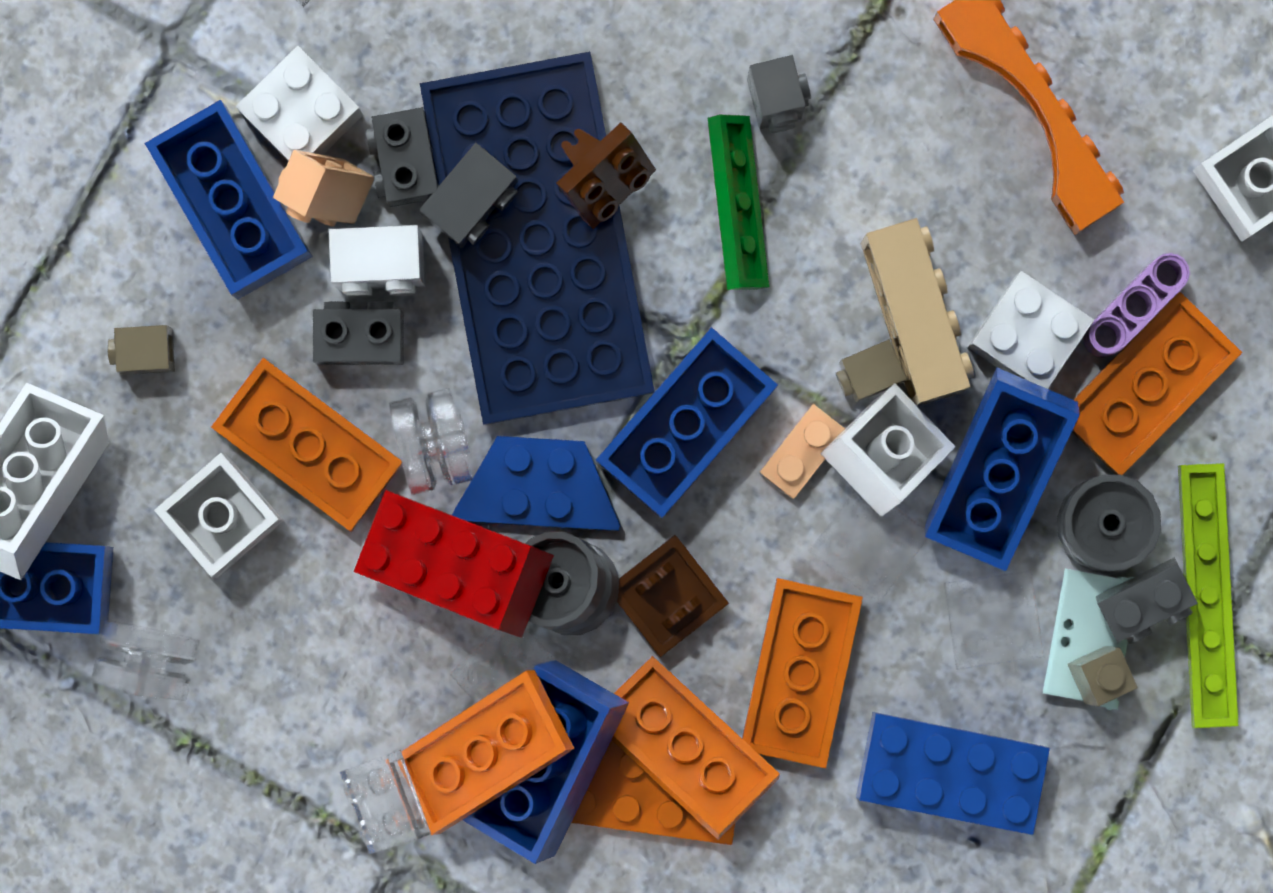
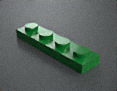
M719 114L708 117L727 290H758L768 288L770 286L750 116Z

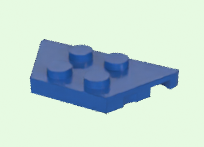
M497 436L452 513V516L468 522L608 531L620 530L619 521L585 441Z

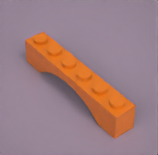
M1001 0L952 1L938 10L933 20L957 56L976 61L1001 75L1020 92L1033 108L1044 129L1051 152L1053 171L1051 200L1073 234L1080 233L1124 203L1120 196L1124 193L1122 185L1111 171L1105 173L1096 160L1100 157V153L1088 135L1081 137L1073 124L1076 121V116L1069 104L1063 98L1059 101L1056 99L1049 88L1053 83L1047 70L1040 62L1034 65L1025 50L1029 48V45L1022 32L1016 26L1010 28L1001 15L1005 12Z

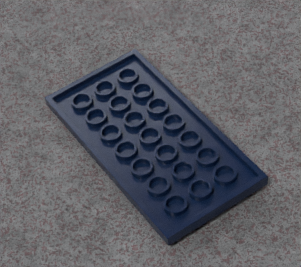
M591 52L419 83L438 186L475 143L516 175L518 183L514 186L518 191L516 197L502 212L496 208L486 219L490 226L475 245L468 241L463 248H460L448 238L483 425L654 394L655 390L620 206H618L617 211L610 219L601 222L592 229L581 218L556 184L573 167L572 162L561 147L563 141L576 145L578 139L574 135V131L578 128L600 141L606 136Z

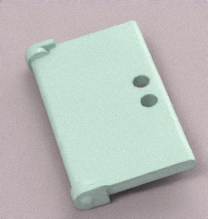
M1065 568L1043 687L1044 694L1083 701L1067 664L1104 646L1120 647L1125 657L1128 642L1124 639L1117 643L1097 604L1096 596L1134 577L1114 578ZM1118 698L1101 705V707H1105L1107 710H1118Z

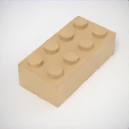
M914 218L866 233L860 244L892 346L907 378L904 384L908 397L917 406H921L964 392L970 388L969 381L971 378H974V371L967 352L960 354L956 343L957 336L961 335L960 326L954 310L947 312L945 308L943 294L948 293L947 285L941 269L933 270L929 256L930 252H934V245L928 227L920 228L918 219Z

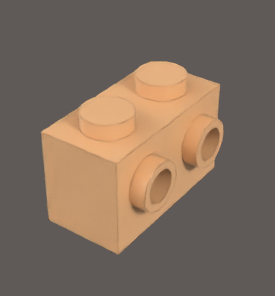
M293 150L287 166L279 176V184L273 198L288 206L286 210L288 215L306 223H310L313 218L332 227H335L337 222L355 224L373 184L374 176L342 158Z

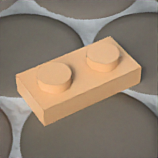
M812 404L759 473L794 499L825 460L820 453L845 428L816 405Z

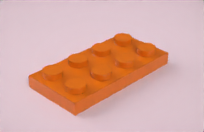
M1178 292L1073 399L1078 402L1080 415L1072 433L1115 475H1123L1243 352L1181 292Z
M265 358L261 359L211 426L212 429L350 532L354 530L404 463Z
M780 578L776 579L742 739L758 754L826 769L862 604V596Z
M653 656L614 693L629 702L611 740L718 840L779 779L780 773Z
M526 670L395 755L393 759L430 835H438L575 748L536 671Z
M612 740L571 822L732 845L735 828L734 824L718 840Z

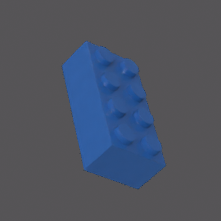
M222 100L215 102L144 143L227 289L234 298L239 300L313 257L292 219L286 213L284 205L273 198L275 190Z
M711 327L598 456L596 462L658 517L663 519L774 392L778 384Z
M997 367L926 519L925 537L1006 571L1079 418L1078 402Z
M45 542L22 580L0 572V628L108 634L114 547Z
M557 660L537 664L533 670L536 671L575 749L463 819L469 825L534 864L556 855L629 704L626 700Z
M872 712L856 798L860 801L1033 835L1050 748Z

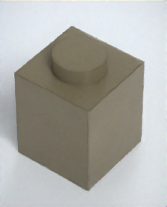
M167 325L114 328V339H108V359L110 365H116V372L122 375L175 372L173 329Z
M890 339L842 359L839 362L841 371L835 373L845 397L852 394L856 403L887 390L894 383L899 385L907 380Z
M1104 646L1067 664L1085 704L1101 706L1138 688L1120 647Z

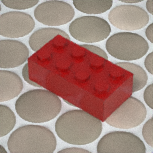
M385 490L353 572L499 631L522 638L554 555Z

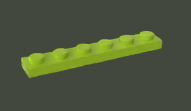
M1224 463L1179 465L1178 482L1183 575L1198 603L1190 607L1192 614L1186 617L1192 728L1239 726Z

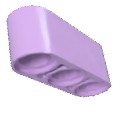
M1167 253L1162 254L1149 263L1094 319L1083 336L1084 345L1087 350L1096 357L1104 358L1112 356L1123 349L1186 285L1189 280L1190 271L1185 259L1178 254ZM1160 264H1168L1176 271L1177 279L1173 286H1166L1158 280L1156 272ZM1129 295H1139L1146 302V312L1142 317L1133 316L1128 312L1126 300ZM1106 325L1114 330L1116 342L1113 347L1105 348L1098 344L1095 337L1098 326Z

